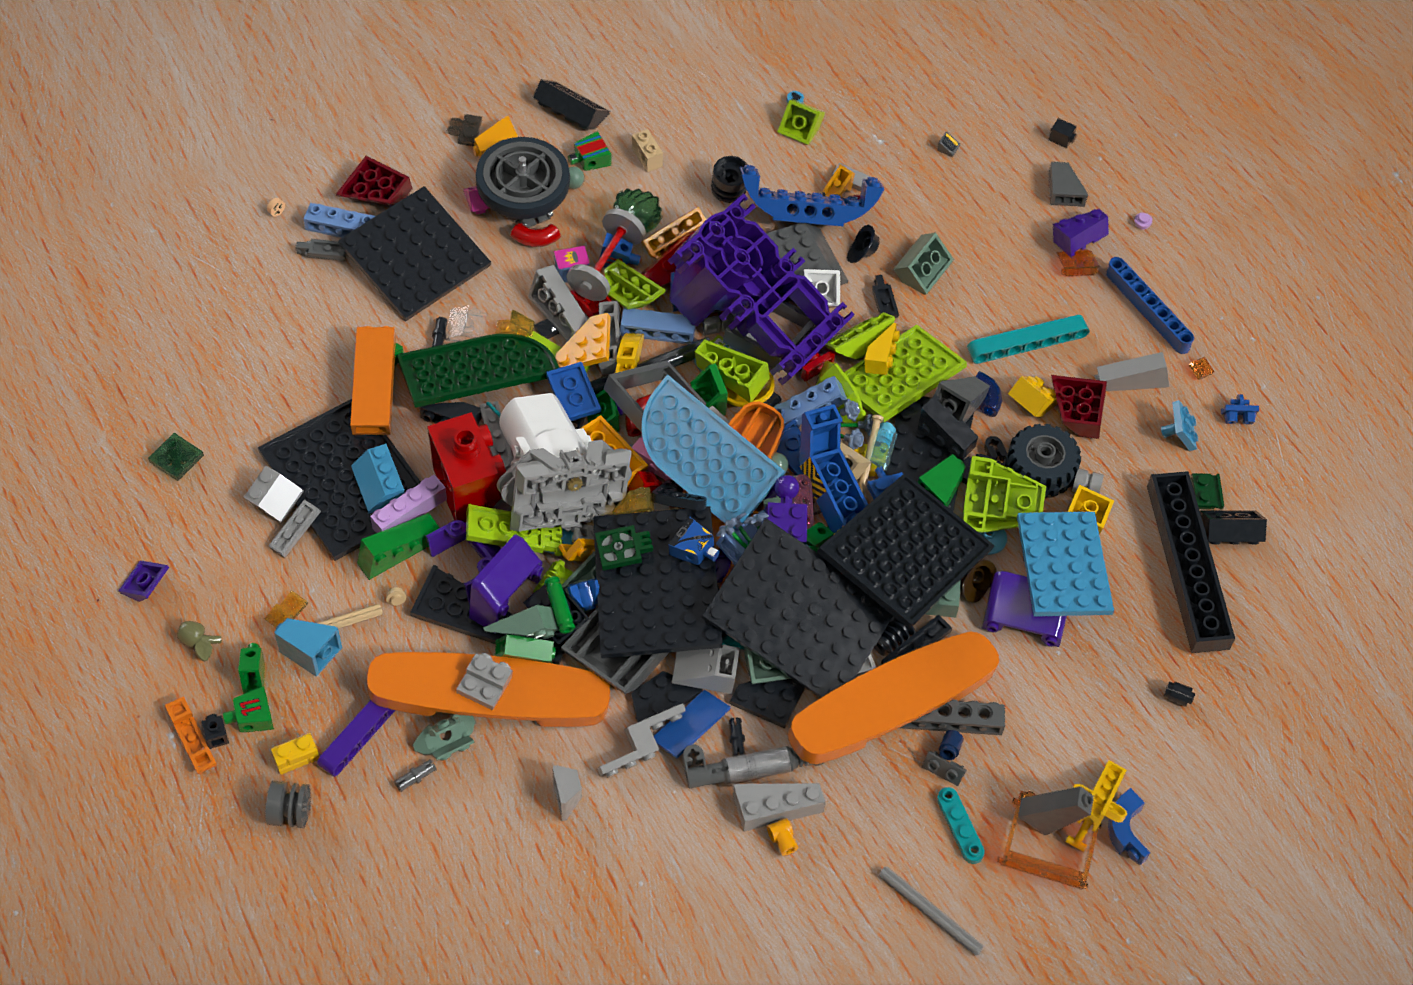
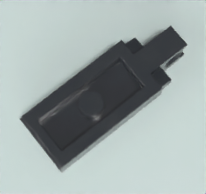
M875 275V285L872 286V292L878 313L885 312L898 318L899 311L891 285L884 283L882 275Z

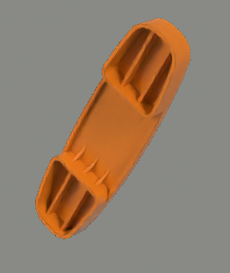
M970 631L951 636L904 654L847 682L795 715L788 732L790 745L803 761L810 764L824 763L861 750L868 741L900 728L953 699L959 701L992 678L999 663V655L995 647L984 635Z
M441 652L383 653L376 656L368 668L367 691L373 703L377 706L424 716H432L436 712L484 718L532 720L543 727L593 726L600 723L606 717L610 701L609 683L594 672L526 659L491 656L492 661L498 664L505 662L513 670L512 679L493 710L456 693V689L465 676L466 669L475 654Z

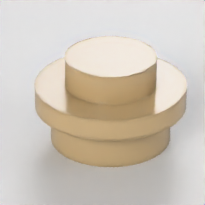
M398 587L391 588L386 595L387 603L393 606L401 605L406 600L405 592Z

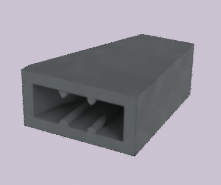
M1051 162L1048 172L1050 205L1085 207L1088 192L1068 162Z

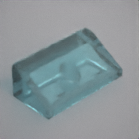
M879 428L870 461L887 471L898 433Z

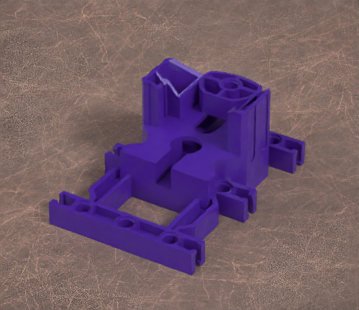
M743 193L724 211L710 216L668 260L670 264L674 263L676 265L670 302L695 326H698L714 310L724 311L719 316L722 321H725L727 319L726 316L732 313L735 320L728 326L731 330L737 326V330L744 337L750 333L770 356L782 359L770 373L774 375L780 369L784 370L787 375L778 379L779 383L783 385L855 314L851 311L843 317L838 313L847 307L844 302L829 312L826 298L805 276L794 273L805 262L800 256L798 258L799 261L795 264L792 263L790 257L797 251L792 248L784 257L780 258L778 246L756 222L744 219L756 206L752 203L746 210L743 209L740 204L748 199ZM788 296L816 325L797 345L768 316Z

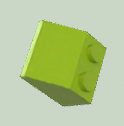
M789 100L777 132L809 145L820 128L825 112L799 101Z

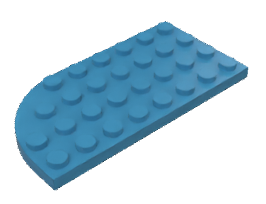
M668 374L648 399L642 417V437L647 453L652 461L689 494L706 497V506H710L711 512L724 523L742 513H746L747 515L740 519L743 524L746 518L754 512L772 490L777 479L783 476L786 471Z

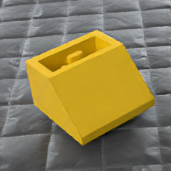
M1021 376L1008 393L1035 417L1044 416L1058 404L1054 389L1043 385L1045 382L1037 376Z

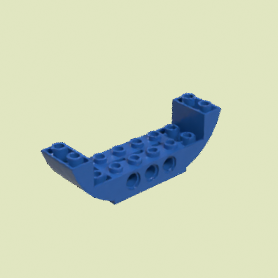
M753 165L740 167L743 182L749 196L757 206L770 214L773 220L844 227V223L853 221L868 212L876 204L884 191L881 181L875 177L862 179L860 200L855 196L840 198V195L830 194V197L823 196L821 193L807 195L803 191L788 193L784 189H778L776 192L762 187L759 190L760 174L758 169Z

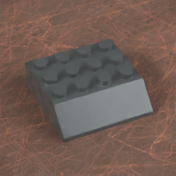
M799 223L766 233L778 246L780 258L784 257L794 248L797 252L790 257L792 263L795 264L799 261L798 258L800 256L805 260L794 271L796 275L804 276V269L840 270V285L848 283L846 275L820 228L809 223ZM788 296L784 301L787 302L792 299Z
M598 607L589 616V620L578 628L561 647L562 651L623 694L639 688L668 654L658 653L601 658Z

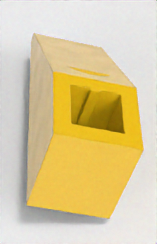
M893 323L868 346L864 359L865 373L887 375L888 369L892 368V354L895 355L896 353L895 342L899 341L900 336L896 323Z

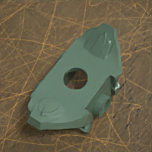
M451 714L450 718L443 719L434 726L428 725L417 737L413 747L416 752L432 755L437 761L448 759L452 753L467 750L471 744L475 743L470 737L476 723L473 716ZM450 730V738L442 740L440 734Z

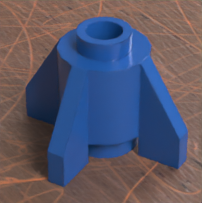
M597 578L573 583L567 587L569 595L580 608L584 607L585 611L596 608L595 604L598 603L597 594L599 593Z

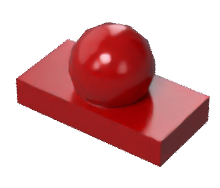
M830 350L820 356L817 352L802 367L801 378L804 382L818 375L825 361L834 362L835 353Z

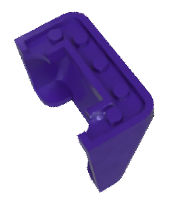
M998 571L994 574L982 629L992 633L1002 630L1003 626L1042 635L1041 640L1047 646L1059 647L1067 616H1034L1027 577Z

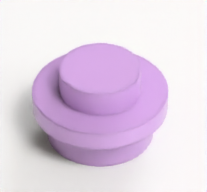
M1139 213L1135 216V225L1139 229H1147L1152 224V217L1146 213Z

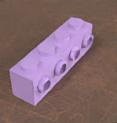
M435 475L423 479L420 484L408 489L402 496L391 500L388 505L376 510L370 516L373 530L379 533L426 514L447 500L446 487Z

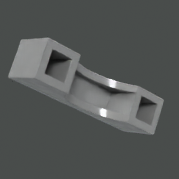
M618 301L599 302V314L608 312L611 317L609 361L599 363L602 375L614 373L617 366L616 358L621 338V313Z

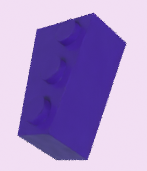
M1094 209L1085 214H1078L1075 217L1063 219L1053 224V242L1070 257L1075 255V251L1086 249V245L1090 242L1094 244L1109 235L1108 215L1100 209Z

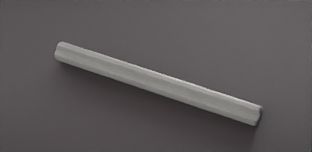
M885 866L880 871L879 876L974 955L980 954L984 946L889 867Z

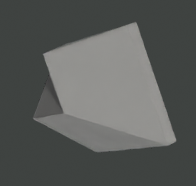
M556 765L552 766L553 785L561 819L566 821L582 798V787L577 770Z

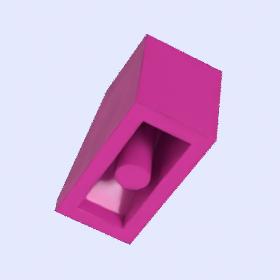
M477 186L463 189L470 211L481 214L485 213L486 209H489L481 199Z

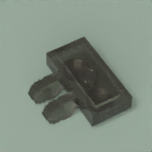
M465 114L463 121L460 118L452 117L449 121L450 126L447 128V133L458 136V144L475 146V138L478 137L481 128L482 116Z

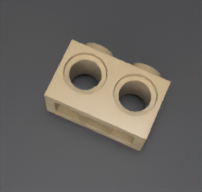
M646 129L632 134V149L645 170L650 172L663 167V152L649 130Z

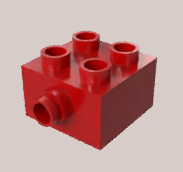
M472 412L427 426L432 468L435 476L446 487V502L454 521L466 522L469 504L493 508L502 498L501 493L497 489V482L506 472V468L500 454L492 455L490 447L493 446V439L487 424L478 426Z

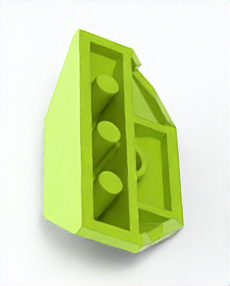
M619 259L605 268V278L610 284V292L607 296L614 301H618L620 305L628 310L644 308L665 293L664 288Z
M883 312L879 316L865 320L833 337L825 346L852 359H861L866 354L868 346L894 323L895 317Z
M825 361L818 374L816 385L827 378L835 376L841 383L847 399L858 403L860 408L856 421L848 419L845 415L841 416L842 422L858 423L859 421H864L867 414L862 408V402L856 388L837 363ZM840 405L839 407H837V410L840 411V409L844 408L845 405Z

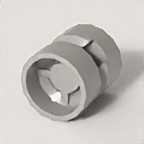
M1079 468L1071 492L1075 493L1078 486L1081 485L1099 493L1104 475L1096 472L1089 474L1088 470Z

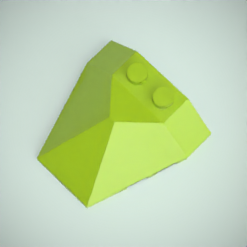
M972 456L962 519L979 533L1017 528L1018 513L1043 512L1046 486L997 463V461L991 458Z

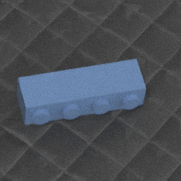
M624 308L620 332L621 336H624L625 333L644 334V339L690 344L694 341L696 326L692 325L686 317L680 314L656 312L653 310H628Z

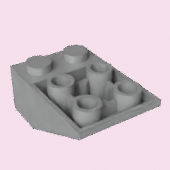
M723 645V648L677 652L672 683L732 694L739 648Z

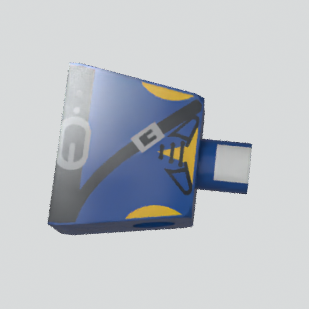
M691 517L688 518L668 544L671 556L699 565L705 557L715 561L719 555V550L713 548L714 536Z

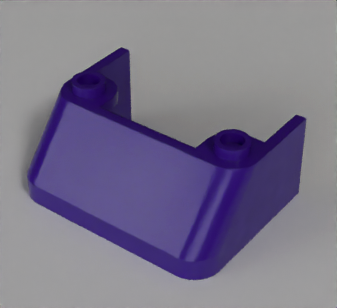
M455 520L426 535L432 558L466 539V522ZM467 540L482 558L477 564V570L480 573L501 548L498 545ZM475 578L464 583L469 604L471 586Z
M515 534L482 569L472 583L469 618L484 627L498 622L501 616L506 615L509 610V598L527 578L536 584L541 580L543 572L542 561L524 538Z

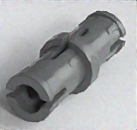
M429 759L417 768L409 769L410 772L394 780L395 785L402 792L414 783L422 782V778L436 771L437 768L434 763L432 764V760Z

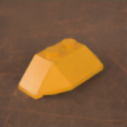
M698 206L651 234L642 243L652 258L658 259L686 233L696 231L706 221V218Z

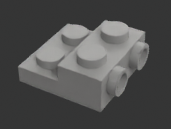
M476 653L467 667L466 674L457 687L456 693L493 710L512 679L513 670L505 662L498 664L492 661V657L486 653L481 655Z

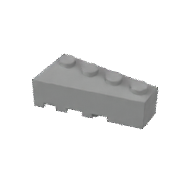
M554 265L536 270L528 297L568 341L588 319Z

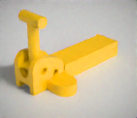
M1108 760L1093 790L1081 784L1073 786V788L1081 786L1091 793L1094 798L1091 815L1083 818L1085 820L1075 838L1068 835L1066 843L1084 852L1087 844L1082 841L1092 824L1094 826L1091 831L1096 832L1104 816L1115 822L1120 823L1124 821L1127 815L1126 810L1112 802L1127 771L1125 768Z

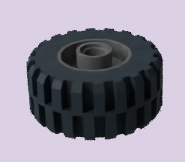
M1034 424L1033 427L1027 426L1024 430H1020L1013 437L1007 454L1006 467L1045 485V497L1048 495L1054 497L1059 492L1060 494L1067 491V488L1072 486L1080 467L1081 451L1079 446H1076V440L1070 438V434L1067 431L1063 432L1057 426L1051 427V424H1045V426Z

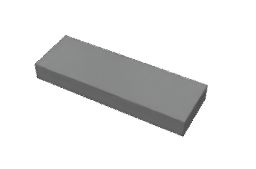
M304 500L269 544V547L281 556L286 557L321 511Z

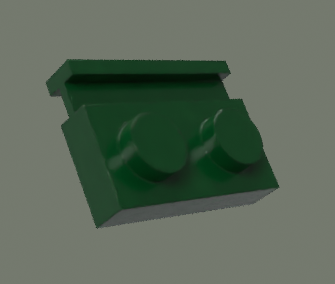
M1192 473L1191 482L1199 509L1214 510L1215 508H1220V510H1223L1225 505L1220 474Z

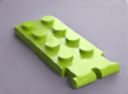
M468 505L466 540L504 546L517 534L524 538L534 552L543 553V551L555 552L556 556L562 555L561 550L558 548L562 544V528L560 525L553 528L544 527L515 531L510 529V511Z

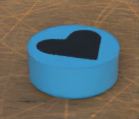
M791 91L787 95V104L789 100L803 103L804 95L799 91Z

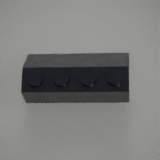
M540 79L533 98L538 101L537 104L552 108L551 111L555 114H563L566 120L572 123L574 121L579 123V127L584 130L596 129L611 112L557 81Z

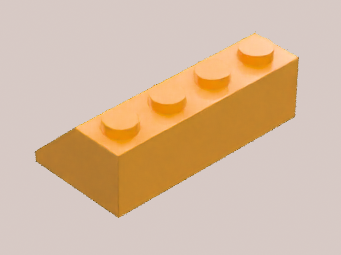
M600 415L582 428L590 436L591 441L603 440L614 450H631L629 467L632 475L627 485V491H629L628 486L636 472H645L648 464Z

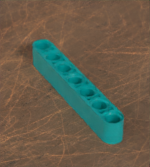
M1074 315L976 339L967 345V349L973 362L979 364L1086 337L1090 330L1082 315Z

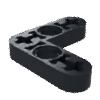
M672 479L665 481L652 492V502L693 510L706 509L707 498L700 495L682 493L683 488Z

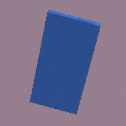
M705 689L685 707L686 711L681 714L683 718L672 723L671 721L668 722L654 735L657 745L676 759L683 754L687 746L694 744L731 709L729 705Z

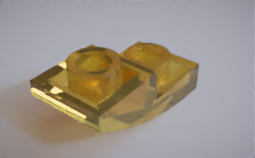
M291 590L281 604L276 603L264 619L276 628L287 618L295 619L307 606L308 602Z

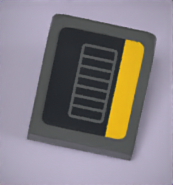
M945 132L939 141L937 151L953 157L960 143L948 132Z

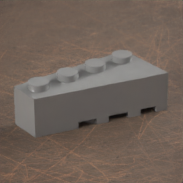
M819 783L733 784L732 795L743 831L765 827L784 818L790 821L824 812L825 799Z

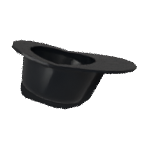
M865 225L858 231L847 253L848 262H859L862 258L870 257L877 251L880 241L879 236L875 234L873 226Z

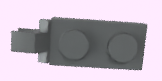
M311 239V241H297L296 243L297 254L312 258L345 261L346 252L340 247L338 241Z

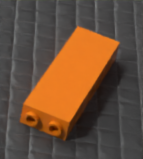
M357 327L350 424L352 435H391L396 345L394 327Z

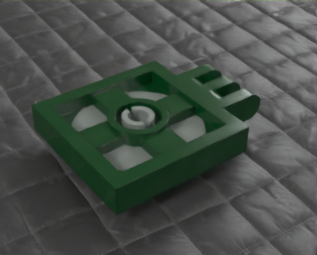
M634 525L595 533L603 570L642 563L641 554L654 550L653 545H651L650 532L636 533Z

